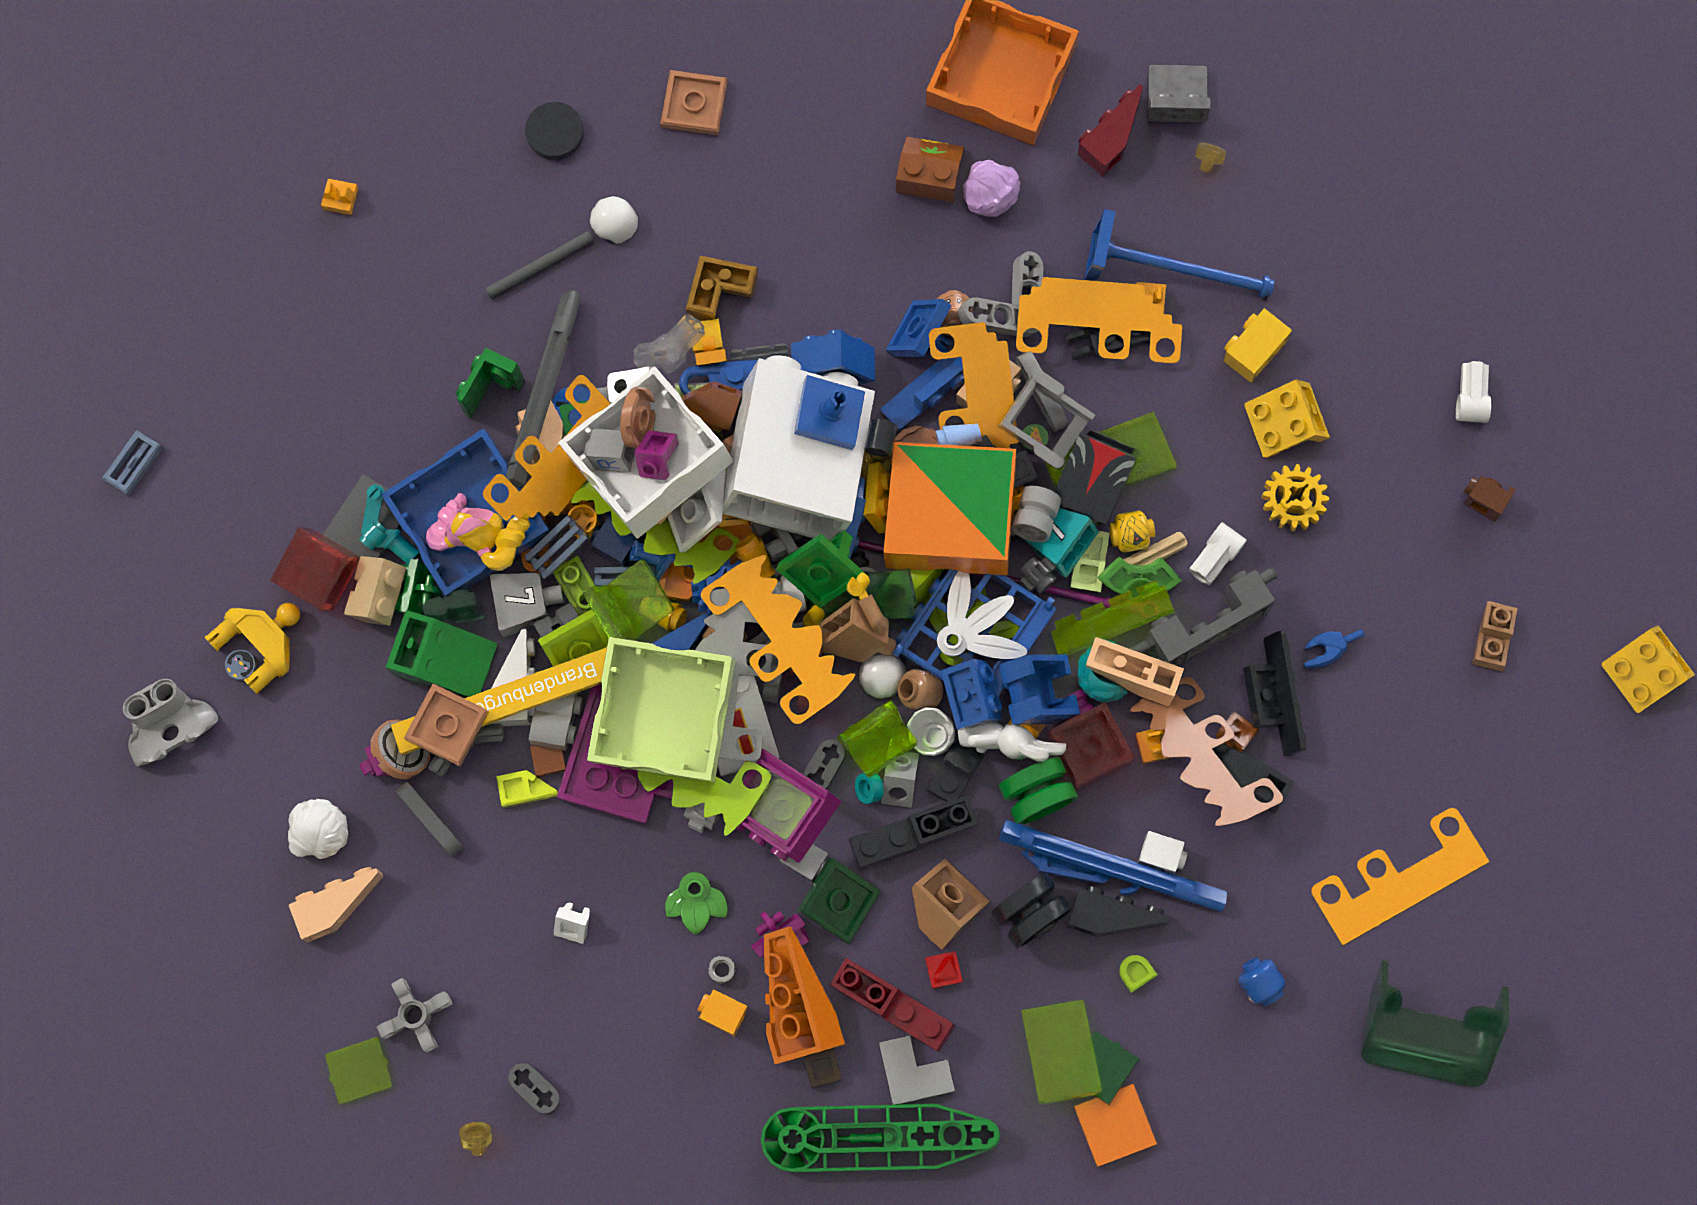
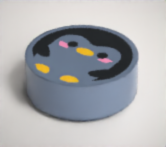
M246 650L233 651L225 661L227 674L236 681H244L258 667L255 657Z

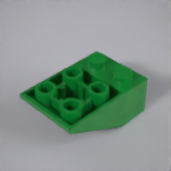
M406 610L386 668L394 676L430 687L432 684H435L456 695L467 698L482 692L498 643L440 620Z

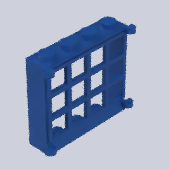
M949 569L943 580L939 577L935 580L928 593L932 594L926 605L922 602L918 605L911 617L915 622L909 630L905 627L902 629L895 640L898 646L893 652V655L896 657L901 656L919 669L932 673L942 681L943 685L945 684L941 671L932 666L941 652L938 645L927 662L909 651L908 648L919 631L937 642L938 634L924 626L935 607L947 613V605L940 600L958 573L957 570ZM985 574L976 589L971 587L968 611L976 599L984 604L991 601L981 594L990 578L1008 589L1007 595L1013 597L1015 594L1034 606L1024 622L1008 611L1004 615L1005 618L1020 627L1012 641L1024 646L1028 653L1050 618L1054 615L1056 608L1052 604L1055 599L1049 597L1045 602L1005 575ZM994 624L978 633V635H991L989 632ZM952 635L948 636V637H947V643H948V645H950V646H955V645H953L952 643H950V642L948 641ZM971 651L968 653L963 652L958 656L963 659L961 662L963 663L974 659L975 653ZM999 659L992 669L994 674L992 683L995 694L998 696L1005 688L1002 683L1000 665L1014 659Z

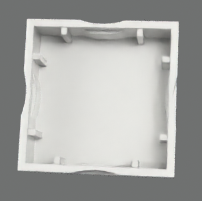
M655 366L622 391L608 407L592 415L558 442L574 465L637 539L734 462L724 444L699 416L687 408L679 393ZM634 387L647 388L654 396V403L650 402L651 409L655 410L656 413L653 431L677 434L679 444L667 461L670 474L667 480L640 477L635 453L630 472L595 470L585 455V445L591 438L592 429L620 430L622 406L626 395Z

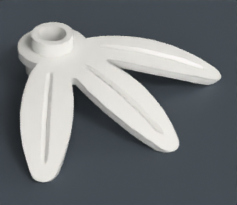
M958 571L948 595L947 619L949 626L944 627L937 637L939 649L948 656L960 655L965 649L983 656L999 659H1014L1026 655V648L1010 639L993 635H978V633L995 624L1007 613L1014 603V598L1007 595L993 599L975 610L968 618H965L970 602L969 573ZM956 635L959 639L958 643L955 646L948 645V636Z

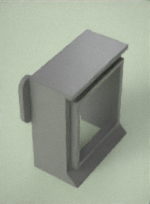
M1038 371L1029 378L998 425V428H1001L1034 450L1035 455L1054 468H1060L1066 461L1064 457L1078 438L1079 433L1084 429L1087 422L1094 418L1095 414L1063 393L1064 386L1045 372ZM1035 389L1074 415V418L1053 450L1040 444L1012 425Z

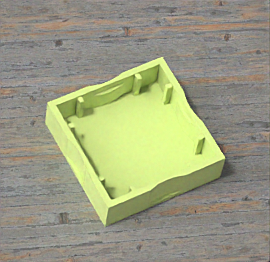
M609 637L601 679V702L594 719L587 761L715 783L736 660L731 656L694 650H670L650 643Z

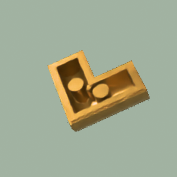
M700 255L686 306L687 314L701 321L715 319L722 292L752 298L757 284L758 268Z

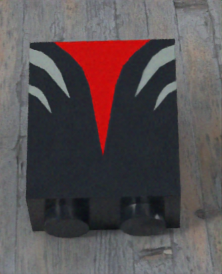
M1085 427L1079 433L1054 490L1061 498L1059 508L1081 513L1089 517L1096 526H1100L1101 523L1106 525L1111 518L1141 451Z

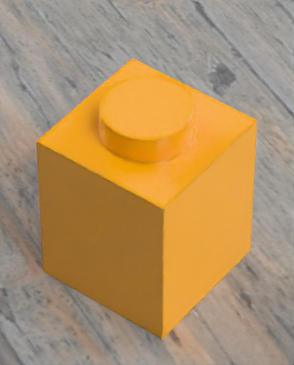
M713 989L711 995L705 994L697 1011L701 1012L699 1017L701 1021L735 1037L749 1008Z

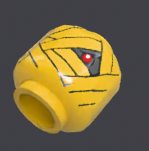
M1142 511L1116 515L1113 523H1109L1112 546H1117L1124 553L1148 548L1150 538L1155 537L1153 520H1147Z

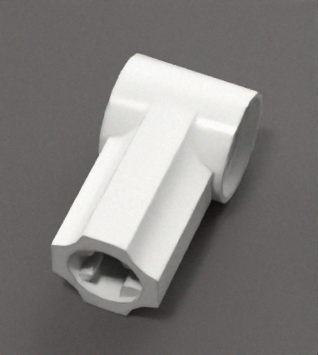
M1476 361L1462 364L1460 394L1456 403L1457 421L1489 422L1491 414V397L1488 396L1489 365Z
M1222 522L1207 541L1206 548L1190 567L1189 572L1197 580L1210 586L1228 561L1231 562L1236 557L1247 540Z

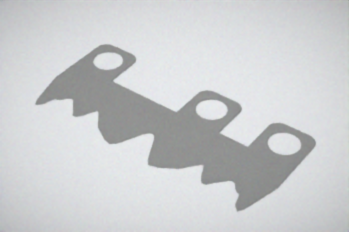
M725 588L712 590L710 593V600L716 606H723L729 601L730 595ZM741 600L720 615L712 614L704 619V623L713 628L715 632L704 638L695 651L731 656L736 660L719 758L757 761L761 755L762 733L757 729L733 727L739 674L758 676L755 670L747 665L746 657L752 650H760L766 644L743 642L745 621L758 622ZM767 653L765 654L766 663L761 670L765 673H770L772 654ZM748 734L756 740V748L751 754H742L738 751L736 742L740 736Z

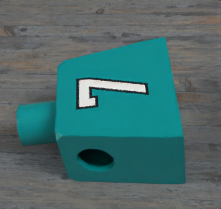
M1059 508L1057 516L1052 519L1054 521L1053 529L1047 542H1033L1026 539L1025 541L1042 560L1046 557L1056 567L1055 570L1067 578L1099 531L1089 517Z

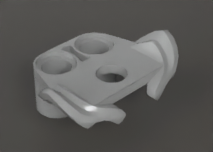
M170 679L156 681L131 695L123 704V713L132 722L133 733L129 737L128 748L131 758L137 767L165 758L169 751L185 742H194L218 721L217 713L209 704L200 700H191ZM170 694H173V695L171 696V698H169L168 700H165L167 696H169ZM145 709V711L138 716L139 712ZM171 726L178 727L179 733L174 740H164L163 735L167 728Z

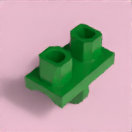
M410 559L409 565H401L406 567L402 584H405L403 593H399L395 610L403 614L408 610L423 615L425 606H430L431 597H440L442 590L434 587L435 579L426 565L422 564L418 559Z

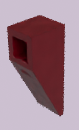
M1141 84L1133 91L1131 89L1127 90L1120 98V104L1113 111L1108 109L1098 121L1100 124L1093 130L1090 128L1086 130L1078 140V155L1102 177L1124 157L1143 91Z

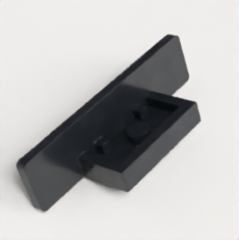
M1282 630L1264 637L1268 665H1249L1244 667L1243 671L1253 728L1279 727L1283 755L1292 756L1306 750V736L1302 727L1300 703L1295 687V674L1290 658V645L1287 641L1286 631Z

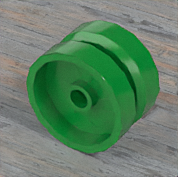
M1060 757L1047 759L1031 765L1005 779L998 785L1004 801H1018L1010 810L1015 823L1026 825L1040 820L1078 799V795L1071 782L1057 783L1066 774V769Z

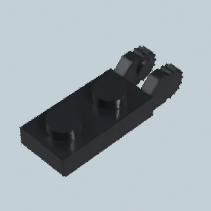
M1087 327V329L1082 328L1066 334L1067 343H1076L1089 339L1091 346L1088 345L1073 350L1070 353L1073 360L1100 356L1098 353L1100 328ZM1131 330L1130 348L1150 343L1151 332ZM1117 334L1109 335L1105 340V348L1110 353L1121 351L1124 347L1122 337Z

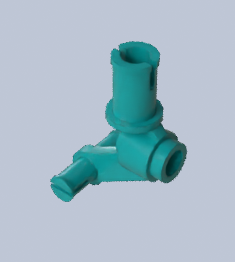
M371 485L366 492L367 502L361 529L362 535L359 540L372 551L375 547L384 548L385 550L389 548L409 565L410 559H415L420 551L400 535L401 531L399 529H387L378 522L383 502L381 494L385 490L380 485Z

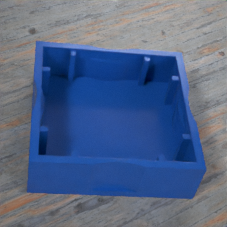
M484 428L447 451L440 460L431 466L416 471L381 494L402 529L417 545L423 562L444 595L451 600L496 571L489 569L482 562L478 553L466 546H455L439 552L431 550L426 543L427 530L438 521V512L442 507H446L450 500H454L458 493L464 494L467 498L465 508L487 509L498 514L484 499L483 490L495 475L502 474L506 476L509 464L490 434ZM497 483L491 490L492 499L497 503L505 502L509 495L508 488L502 483ZM523 486L516 489L520 492ZM537 512L532 518L529 517L531 525L525 532V539L522 541L521 546L517 547L514 559L536 546L551 531L540 512ZM502 518V520H503V525H504V529H505V528L507 527V524H508V522L510 521V519H509L508 521H505V520ZM496 545L492 548V553L496 551Z

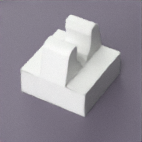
M567 903L563 908L559 907L555 916L554 935L583 944L588 931L589 908L585 907L581 914L572 911L573 903Z

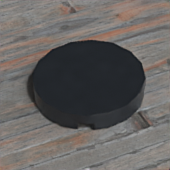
M548 102L538 106L529 115L526 122L525 135L530 147L537 155L549 160L563 159L580 147L584 138V126L579 113L571 106L562 102Z

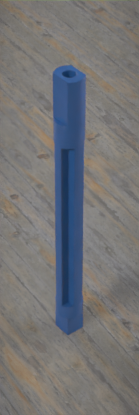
M1005 820L1001 827L999 841L1165 893L1215 911L1222 912L1225 907L1227 891L1074 843Z

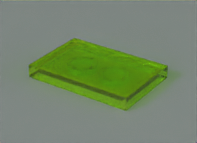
M1084 1000L1021 1010L1039 1105L1102 1094Z

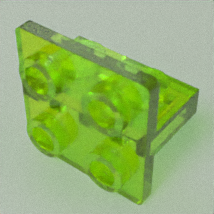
M891 700L876 708L856 724L851 725L837 737L846 752L867 777L873 776L918 745L917 739L905 726L897 707Z

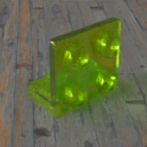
M645 560L638 561L606 586H592L582 593L607 636L633 641L674 611L673 605Z

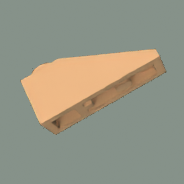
M1095 637L1085 667L1138 696L1168 707L1175 696L1184 668Z

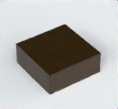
M834 1049L803 1057L811 1088L842 1081Z

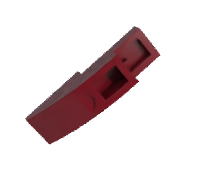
M848 958L844 960L830 983L832 987L865 1009L938 1053L955 1027L954 1023L902 993L898 988Z

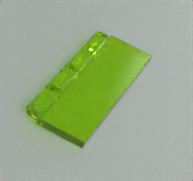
M1157 580L1136 588L1139 596L1134 597L1130 590L1108 599L1110 607L1105 609L1103 602L1081 610L1082 619L1077 620L1075 614H1071L1054 621L1056 629L1051 631L1058 655L1068 656L1093 646L1095 637L1107 640L1174 613L1175 611L1165 585L1159 587Z

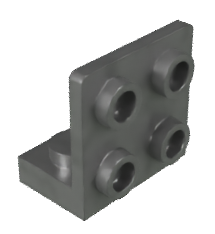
M1150 65L1148 69V121L1207 123L1210 112V98L1207 97V67Z

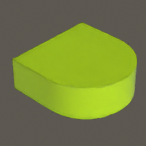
M1140 955L1128 956L1123 960L1119 968L1120 978L1130 993L1157 976L1148 960Z

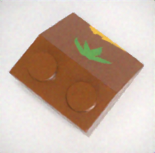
M907 136L901 152L896 176V192L954 203L964 146Z

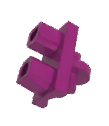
M765 911L759 914L764 923L755 928L759 936L768 930L771 933L791 926L801 946L810 941L803 928L805 923L797 913L777 927L775 925L785 919L780 911L772 917H769ZM764 936L751 945L759 958L762 956L763 959Z

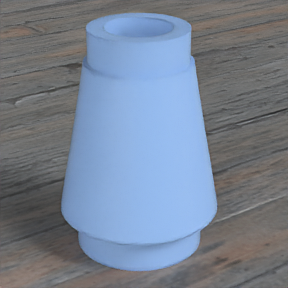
M978 423L973 425L942 426V429L935 431L939 445L971 446L976 442L982 441Z

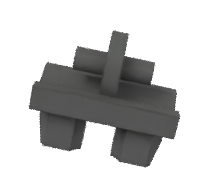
M750 522V528L757 538L768 532L774 538V541L764 545L771 562L786 558L798 549L794 541L800 540L802 535Z

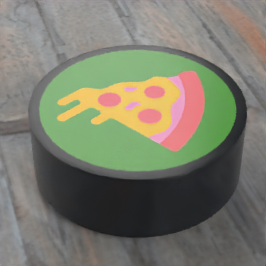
M1030 423L1021 430L1040 444L1048 447L1050 434L1044 425ZM1020 442L1023 450H1026L1029 454H1034V450Z

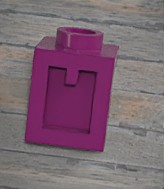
M648 430L634 452L640 477L659 480L668 479L670 474L667 461L679 444L677 434Z

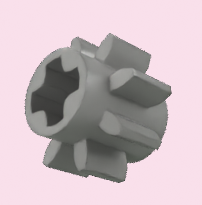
M704 802L693 807H686L684 817L690 819L688 822L689 827L700 833L703 832L705 827L712 830L720 817V814L708 818L704 817Z

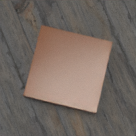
M670 70L660 122L661 128L719 135L728 79L726 77Z
M432 684L404 739L460 767L489 711Z

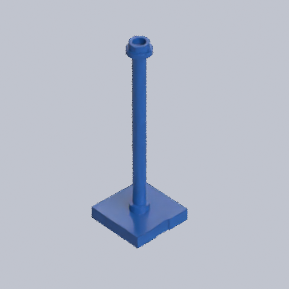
M1104 209L1093 229L1083 280L1097 281L1105 268L1106 259L1109 260L1110 257L1259 291V297L1262 298L1265 296L1270 297L1273 292L1274 279H1269L1267 275H1264L1261 280L1113 245L1114 242L1110 241L1115 211Z

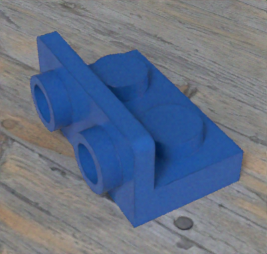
M972 659L941 670L957 730H964L987 721L1002 720L1000 712L1002 704L998 695L995 694L992 683L994 674L985 660Z

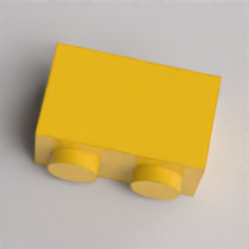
M1265 308L1258 316L1253 313L1243 325L1245 331L1239 337L1234 335L1224 347L1226 354L1223 361L1250 383L1254 381L1287 343L1292 333V329Z

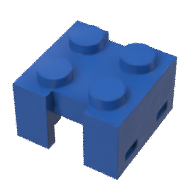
M1024 655L1000 665L1002 683L1009 690L1012 701L1008 706L1013 725L1055 724L1080 715L1076 695L1056 699L1052 681L1071 674L1067 655Z

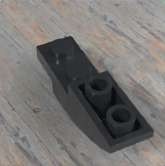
M966 795L911 814L906 819L853 836L848 841L858 868L861 869L925 848L973 828L978 823Z

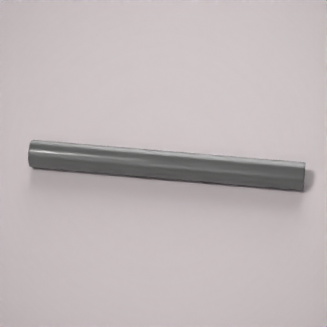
M586 231L485 289L492 299L594 240L589 231Z

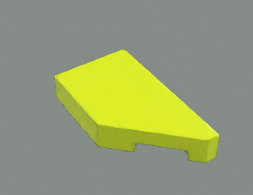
M527 770L496 776L501 806L503 808L553 798L558 795V791L555 788L549 786Z

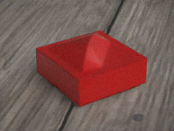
M956 951L925 958L932 989L963 983Z

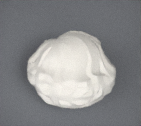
M310 799L309 801L299 803L291 811L288 819L290 825L288 842L289 850L298 857L314 855L319 859L335 855L347 843L348 825L346 815L342 814V811L328 800Z

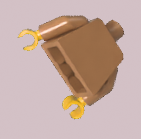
M861 572L856 579L852 577L847 584L848 592L853 596H859L860 601L853 598L825 620H823L825 618L823 609L817 605H814L803 617L805 627L820 626L822 633L821 651L857 662H864L877 652L886 656H890L893 653L896 641L888 637L889 621L880 611L872 594L868 595L866 592L870 579L865 573Z

